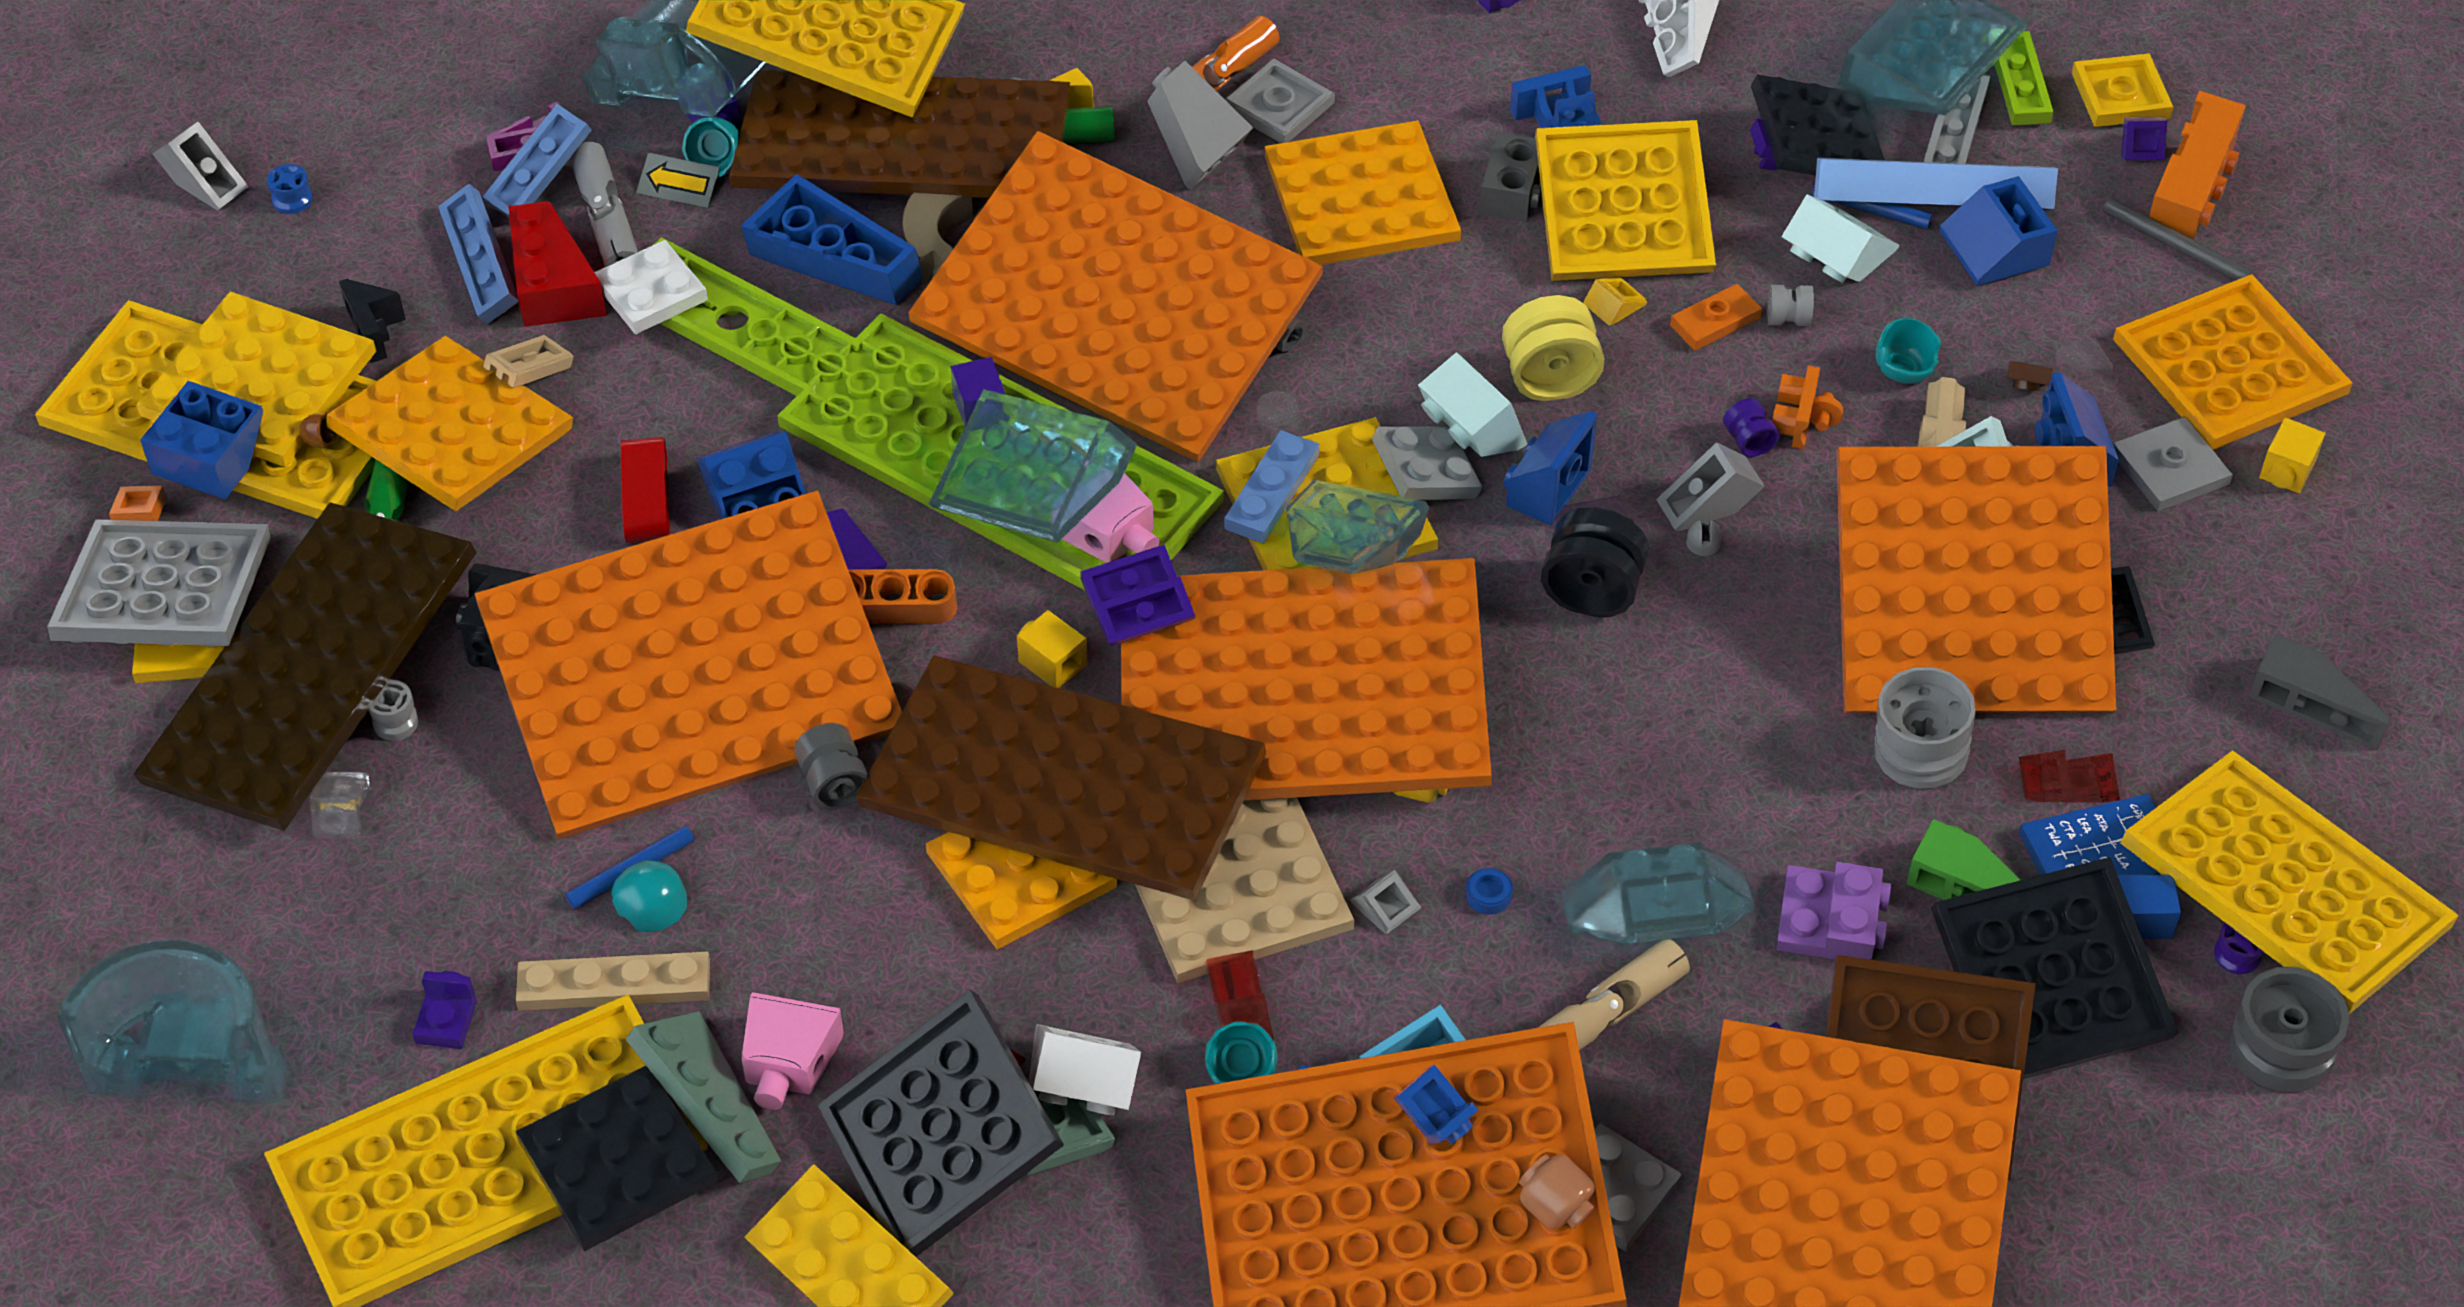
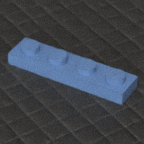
M467 184L439 205L438 208L477 317L486 324H489L519 302L480 192L471 184Z

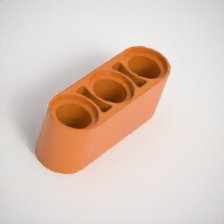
M849 570L869 624H938L952 619L957 612L958 605L954 580L950 574L943 570ZM890 594L901 595L900 598L893 601L884 599ZM933 594L945 595L941 600L934 601L928 599Z

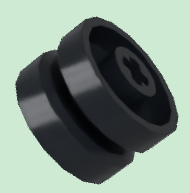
M1597 507L1578 508L1564 514L1556 524L1551 540V549L1547 552L1542 567L1541 583L1546 594L1559 606L1569 611L1597 618L1616 616L1626 612L1634 603L1639 587L1640 575L1643 573L1647 561L1649 543L1644 532L1632 520L1615 511Z

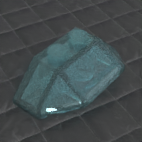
M1313 480L1286 507L1287 518L1290 521L1289 533L1293 557L1299 563L1348 574H1356L1393 565L1406 555L1408 548L1421 535L1429 506L1426 501Z
M1702 843L1678 844L1608 853L1561 892L1562 905L1570 931L1581 934L1586 931L1599 938L1626 944L1721 933L1736 923L1744 914L1748 915L1752 912L1755 905L1744 872Z

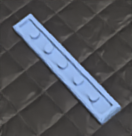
M1817 158L1814 197L1831 201L1963 205L1982 186L2019 176L2042 209H2054L2058 168Z

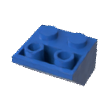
M2019 176L1982 186L1945 220L1939 228V232L1976 286L2049 266L2058 233L2057 228Z
M2052 373L2048 391L2042 395L2043 412L2041 420H2037L2035 423V437L2038 445L2106 446L2108 488L2112 487L2119 459L2095 397L2062 373Z
M187 381L140 439L151 473L225 500L249 470L263 415L262 406Z
M775 431L696 457L709 498L720 520L806 494L785 431Z

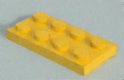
M815 1164L807 1170L745 1236V1239L817 1307H942L954 1294L944 1282Z

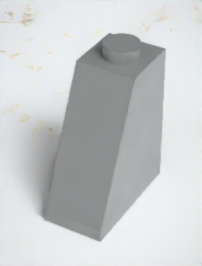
M1184 61L1174 70L1168 66L1155 78L1152 84L1156 89L1147 102L1185 186L1192 190L1241 145L1253 127Z

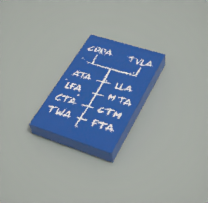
M2149 794L2023 823L2020 826L2019 835L2039 875L2111 857L2117 875H2162L2120 844L2125 831L2156 808Z

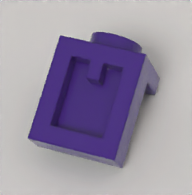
M425 971L422 978L425 997L412 1034L416 1044L462 1049L477 1003L471 978L454 971H443L441 973Z

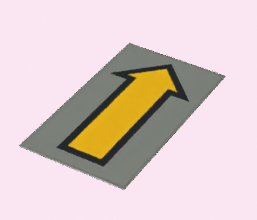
M648 153L636 193L708 208L720 167Z

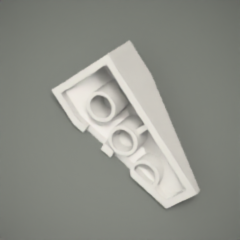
M1638 0L1647 6L1648 13L1644 16L1647 26L1654 27L1656 37L1653 45L1663 75L1672 77L1699 64L1719 0Z

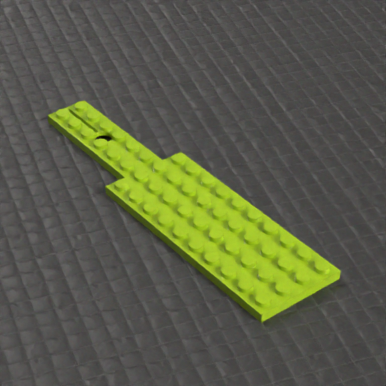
M661 237V238H660L656 243H654L653 245H655V244H657V243H659V242H661V241H663V240H666V239H664V238ZM666 240L704 285L708 300L660 324L795 395L796 397L777 415L780 428L1084 591L1080 571L1105 564L1106 562L1054 534L1052 505L1111 460L1151 500L1154 529L1151 533L1159 538V546L1165 545L1170 560L1175 557L1224 502V490L1000 374L998 375L1006 396L1007 422L966 431L953 397L951 366L973 360L882 313L854 338ZM741 312L749 318L743 327L735 330L723 329L717 324V320L721 315L733 316ZM1129 550L1119 559L1133 555L1135 553Z

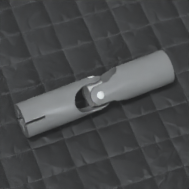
M595 142L581 143L570 157V162L582 198L590 205L587 206L588 216L604 266L607 267L638 253V249L622 202L618 198L617 186L604 148Z

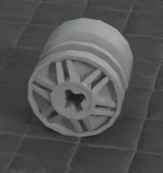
M1913 667L1895 674L1884 684L1878 698L1874 751L1875 759L1886 775L1899 784L1915 789H1926L1948 784L1964 771L1970 756L1971 733L1975 719L1974 696L1966 683L1945 670L1934 667Z

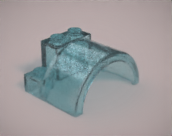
M647 0L630 18L620 17L612 20L607 25V28L594 40L601 56L594 61V65L582 76V80L592 103L623 106L633 95L678 100L684 114L714 117L766 62L686 33L688 19L699 0ZM687 50L692 51L705 64L691 66L687 58Z
M158 940L125 948L103 959L87 971L75 983L60 1007L57 1019L90 1093L138 1096L142 1079L222 1083L227 1084L233 1101L282 1103L290 1071L281 1046L272 1045L247 976L231 958L212 947L185 940ZM142 1020L143 1026L139 1044H136L132 1038L122 1035L125 1030Z

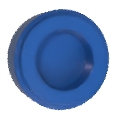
M1484 868L1474 872L1469 877L1466 884V900L1475 911L1487 915L1498 914L1507 909L1512 901L1513 884L1504 872L1493 868Z

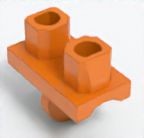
M1808 365L1806 377L1782 374L1777 402L1799 405V408L1776 404L1772 422L1780 434L1793 436L1791 446L1793 448L1804 450L1810 422L1815 424L1817 430L1826 431L1828 427L1839 424L1843 418V406L1834 398L1832 393L1824 392L1822 396L1815 397L1820 367Z

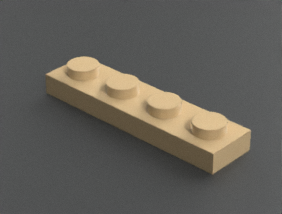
M691 952L518 962L516 1005L518 1011L596 1007L629 994L634 1004L709 1000L710 985L709 953Z

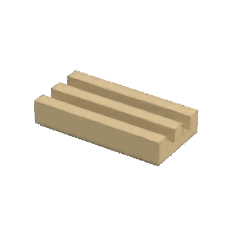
M542 335L486 354L483 367L489 371L497 368L495 375L500 379L509 377L508 384L515 388L569 369L574 356L547 336Z

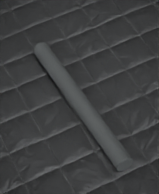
M2111 197L2103 207V212L2234 280L2253 274V270Z

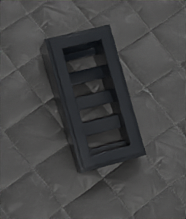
M2130 566L2111 568L2112 591L2117 590L2118 595L2112 596V605L2123 604L2125 608L2113 610L2114 654L2153 648L2155 643ZM2130 618L2131 623L2115 625L2114 623L2116 619ZM2136 631L2138 638L2120 641L2118 634Z

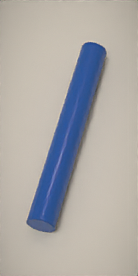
M1814 184V186H1813L1812 194H1811V196H1813V197H1814V191H1815V184ZM1826 200L1927 230L1933 214L1895 203Z
M683 826L565 893L567 902L575 910L612 889L615 880L624 869L643 860L659 862L694 842L691 831L687 826Z

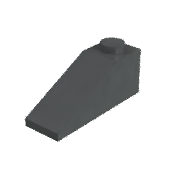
M2276 634L2257 671L2249 697L2376 750L2380 746L2390 721V717L2322 653Z

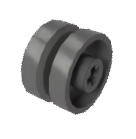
M2276 967L2260 973L2246 986L2239 1009L2233 1020L2228 1036L2231 1057L2240 1071L2260 1086L2278 1092H2302L2318 1086L2331 1072L2337 1053L2346 1037L2350 1022L2346 1001L2330 982L2316 973L2301 968Z

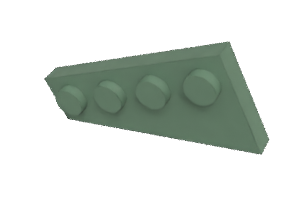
M700 1011L634 1026L626 1041L737 1181L742 1183L771 1174L779 1165L781 1159Z

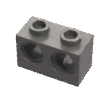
M1497 132L1481 186L1479 214L1527 222L1531 208L1538 209L1542 192L1541 184H1538L1540 175L1535 138Z

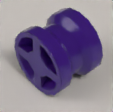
M2226 923L2221 928L2213 951L2215 960L2220 967L2234 974H2248L2254 971L2259 966L2261 957L2264 954L2260 948ZM2231 946H2237L2243 949L2245 953L2236 951Z

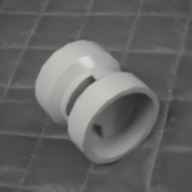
M1770 284L1767 299L1768 325L1782 326L1785 322H1794L1797 326L1811 327L1814 307L1813 286L1799 285L1795 289H1787L1784 285Z
M389 680L368 711L372 717L375 733L384 740L398 741L410 736L416 730L418 716L409 687L401 681Z

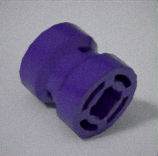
M1747 398L1738 401L1726 411L1723 417V424L1732 436L1737 437L1736 444L1738 448L1748 458L1766 454L1775 447L1780 439L1778 429L1771 420L1766 419V411L1758 399Z

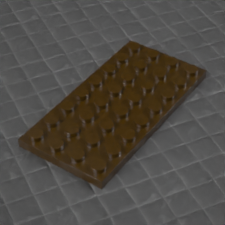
M329 502L232 636L229 646L224 647L133 773L139 783L285 831L369 710L371 704L378 697L477 552L472 543Z

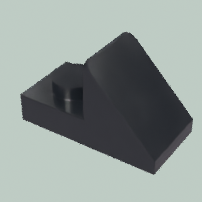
M349 279L339 281L346 311L357 334L374 341L376 352L370 359L371 363L386 359L387 354L384 342L390 341L386 326L406 319L400 294L393 290Z

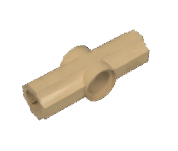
M1941 377L1939 380L1929 383L1925 415L1922 416L1918 447H1936L1966 430V421L1962 420L1965 387L1960 386L1956 379Z

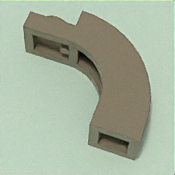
M914 192L909 198L903 213L904 241L916 248L924 278L920 282L922 285L935 276L953 250L943 240L944 236L958 225L973 217L972 197Z

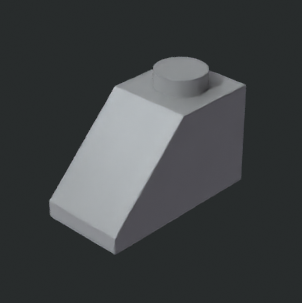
M199 122L183 130L152 153L176 185L216 210L222 208L249 187Z
M1716 442L1656 500L1673 528L1679 532L1690 528L1695 521L1700 519L1701 521H1713L1737 513L1765 485L1746 456Z

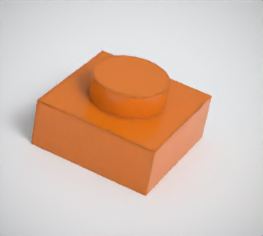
M163 486L120 487L109 512L111 520L158 521L167 499Z

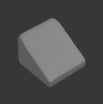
M1395 870L1384 874L1350 900L1361 913L1385 934L1391 932L1421 909V906Z

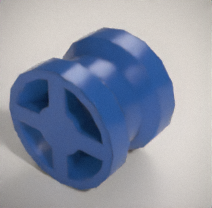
M284 164L270 171L267 176V186L271 192L272 204L277 211L285 214H295L304 211L310 206L313 195L308 186V176L304 168L299 165Z

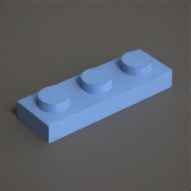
M556 104L482 198L508 218V206L534 203L592 130L587 123Z
M1280 430L1225 516L1224 529L1264 544L1318 458L1319 444Z

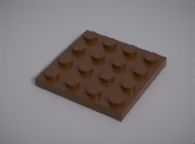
M1836 955L1825 1037L2021 1070L2008 1180H2011L2036 983Z

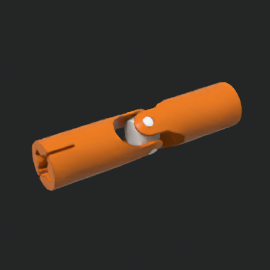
M1257 16L1224 41L1213 54L1205 56L1193 65L1192 68L1218 91L1230 80V74L1244 71L1276 46L1280 40L1279 32L1268 18Z

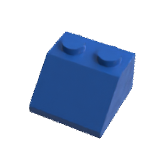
M1588 411L1548 423L1539 437L1533 436L1526 446L1524 458L1518 465L1512 464L1505 476L1503 486L1507 488L1506 506L1552 526L1591 471L1598 414Z

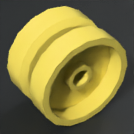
M1561 295L1537 298L1523 304L1514 311L1503 326L1502 341L1510 360V369L1514 383L1519 392L1530 399L1549 401L1574 397L1595 384L1603 372L1605 358L1600 342L1596 337V328L1592 315L1587 306L1576 298Z

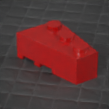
M550 201L508 206L517 295L524 327L607 316L601 282Z

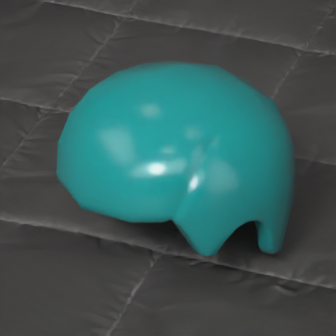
M718 117L700 118L694 121L684 134L682 151L687 161L720 167L717 177L725 176L731 171L740 132L732 123Z
M1898 318L1885 327L1876 345L1877 366L1880 367L1881 372L1887 378L1901 384H1920L1933 374V370L1939 362L1940 338L1929 325L1917 319Z
M640 861L624 869L612 887V903L620 918H626L636 931L639 932L664 930L678 922L687 909L685 887L677 872L664 862Z
M1232 1022L1218 1028L1206 1044L1205 1066L1215 1084L1275 1074L1278 1063L1275 1042L1256 1023Z

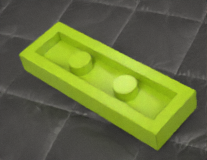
M2030 31L1991 33L1989 47L2011 124H2051L2053 108Z

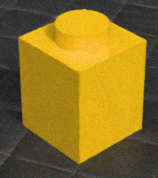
M2285 417L2267 451L2259 478L2271 482L2279 488H2286L2300 494L2318 458L2326 433Z
M1049 610L1035 621L1027 622L1017 635L1018 662L1052 687L1060 688L1088 665L1086 637Z

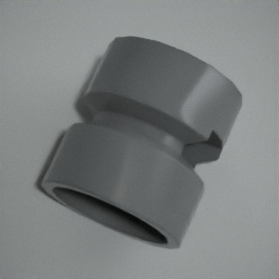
M828 723L813 727L802 734L796 741L794 753L801 771L806 777L807 785L815 804L821 809L836 810L856 803V795L864 780L868 779L869 776L861 758H857V748L849 730L841 724Z

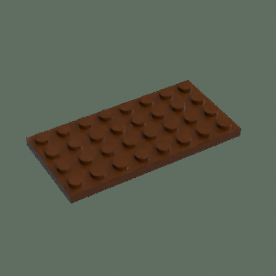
M756 70L729 175L731 188L779 190L795 174H798L827 192L912 195L916 192L990 198L1037 131L1063 142L1071 96L1070 82L932 76L913 117L790 71Z
M933 655L869 771V778L864 780L856 798L859 806L1195 901L1266 755V749L1263 742Z

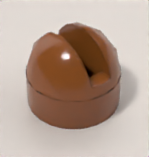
M328 413L311 414L300 424V436L307 445L323 448L331 447L335 443L337 433L327 428Z

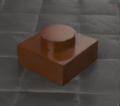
M2009 360L2006 377L2015 379L2013 386L2015 388L2039 392L2040 384H2050L2053 368Z

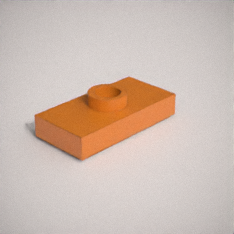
M1735 284L1671 315L1670 326L1696 351L1761 319L1762 308L1738 284Z

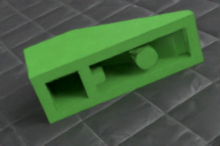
M1933 819L1912 859L1906 885L1946 900L2020 881V879L1976 836L1964 832L1957 826L1947 825Z

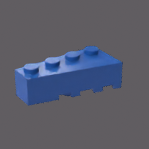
M795 174L741 225L750 256L897 305L924 279L914 246L798 174Z

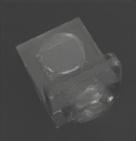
M324 773L309 797L313 834L316 838L357 839L360 836L361 822L359 810L370 790L368 773Z

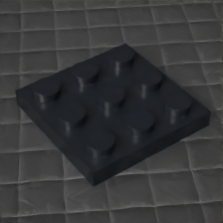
M1759 74L1755 77L1751 84V89L1777 169L1816 175L1817 158L1885 160L1862 93L1849 89L1842 90L1825 87L1816 83L1809 84L1786 80L1782 77H1770Z
M647 1066L516 1131L519 1144L584 1252L718 1182L714 1167L661 1083Z

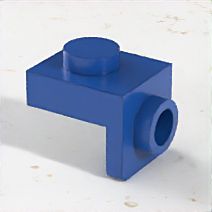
M1435 1065L1427 1068L1393 1097L1431 1144L1442 1142L1445 1139L1449 1144L1456 1142L1473 1127L1469 1118L1478 1111L1473 1102L1466 1103Z

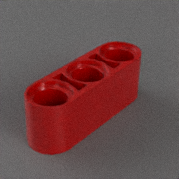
M665 437L621 440L622 520L626 544L647 542L670 535L668 459Z

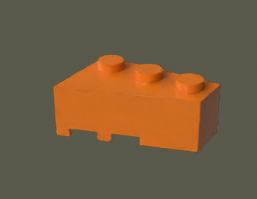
M2200 90L2195 99L2190 123L2186 122L2181 132V136L2184 137L2176 153H2172L2154 195L2149 214L2150 218L2193 239L2200 225L2208 227L2216 206L2211 201L2212 199L2220 201L2228 178L2223 177L2224 174L2232 176L2240 153L2233 150L2246 108L2244 104Z

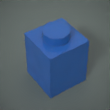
M2118 875L2142 939H2172L2181 915L2174 878L2170 875Z

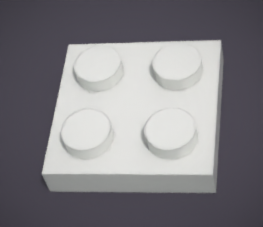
M666 240L594 272L601 282L604 297L634 334H638L708 300L704 285Z

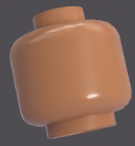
M1544 1154L1527 1170L1518 1182L1523 1187L1520 1193V1201L1550 1230L1560 1229L1566 1223L1575 1229L1595 1208L1588 1201L1594 1193L1593 1181L1566 1155L1559 1154L1550 1158L1547 1154Z

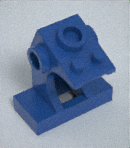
M1586 65L1512 83L1510 111L1515 120L1534 116L1541 128L1602 125L1600 117L1596 112L1594 92L1590 91L1591 73ZM1562 88L1561 94L1545 96V92Z

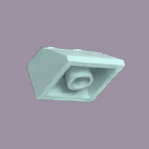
M1808 194L1781 236L1793 244L1790 249L1792 253L1810 263L1815 257L1826 264L1822 270L1824 273L1844 283L1846 278L1860 282L1900 246L1836 205Z
M1457 352L1418 385L1425 400L1421 404L1424 411L1436 423L1443 420L1450 427L1448 431L1452 438L1463 449L1470 446L1482 457L1517 451L1527 445L1511 402Z

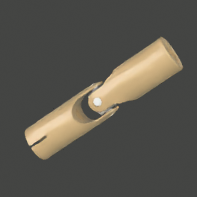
M1664 938L1593 988L1586 996L1588 1000L1582 1004L1567 1006L1539 1027L1574 1021L1579 1050L1595 1040L1607 1026L1617 1024L1689 973V961L1686 955L1680 957L1684 952L1674 941ZM1613 984L1620 989L1624 997V1004L1618 994L1608 990Z

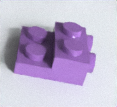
M1836 862L1834 872L1788 865L1776 950L1835 960L1836 955L1871 960L1874 948L1883 949L1887 922L1878 920L1879 910L1887 911L1891 883L1882 882L1883 869Z

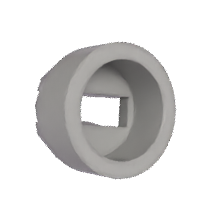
M1700 519L1695 521L1687 533V547L1691 552L1700 556L1715 554L1721 547V529L1712 520L1701 521ZM1702 533L1709 534V541H1702Z

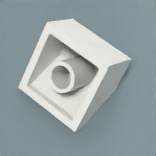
M1037 1024L1034 1034L1029 1084L1033 1090L1040 1091L1038 1099L1041 1101L1067 1105L1069 1097L1087 1101L1086 1110L1114 1115L1116 1107L1129 1110L1141 1051L1129 1043Z

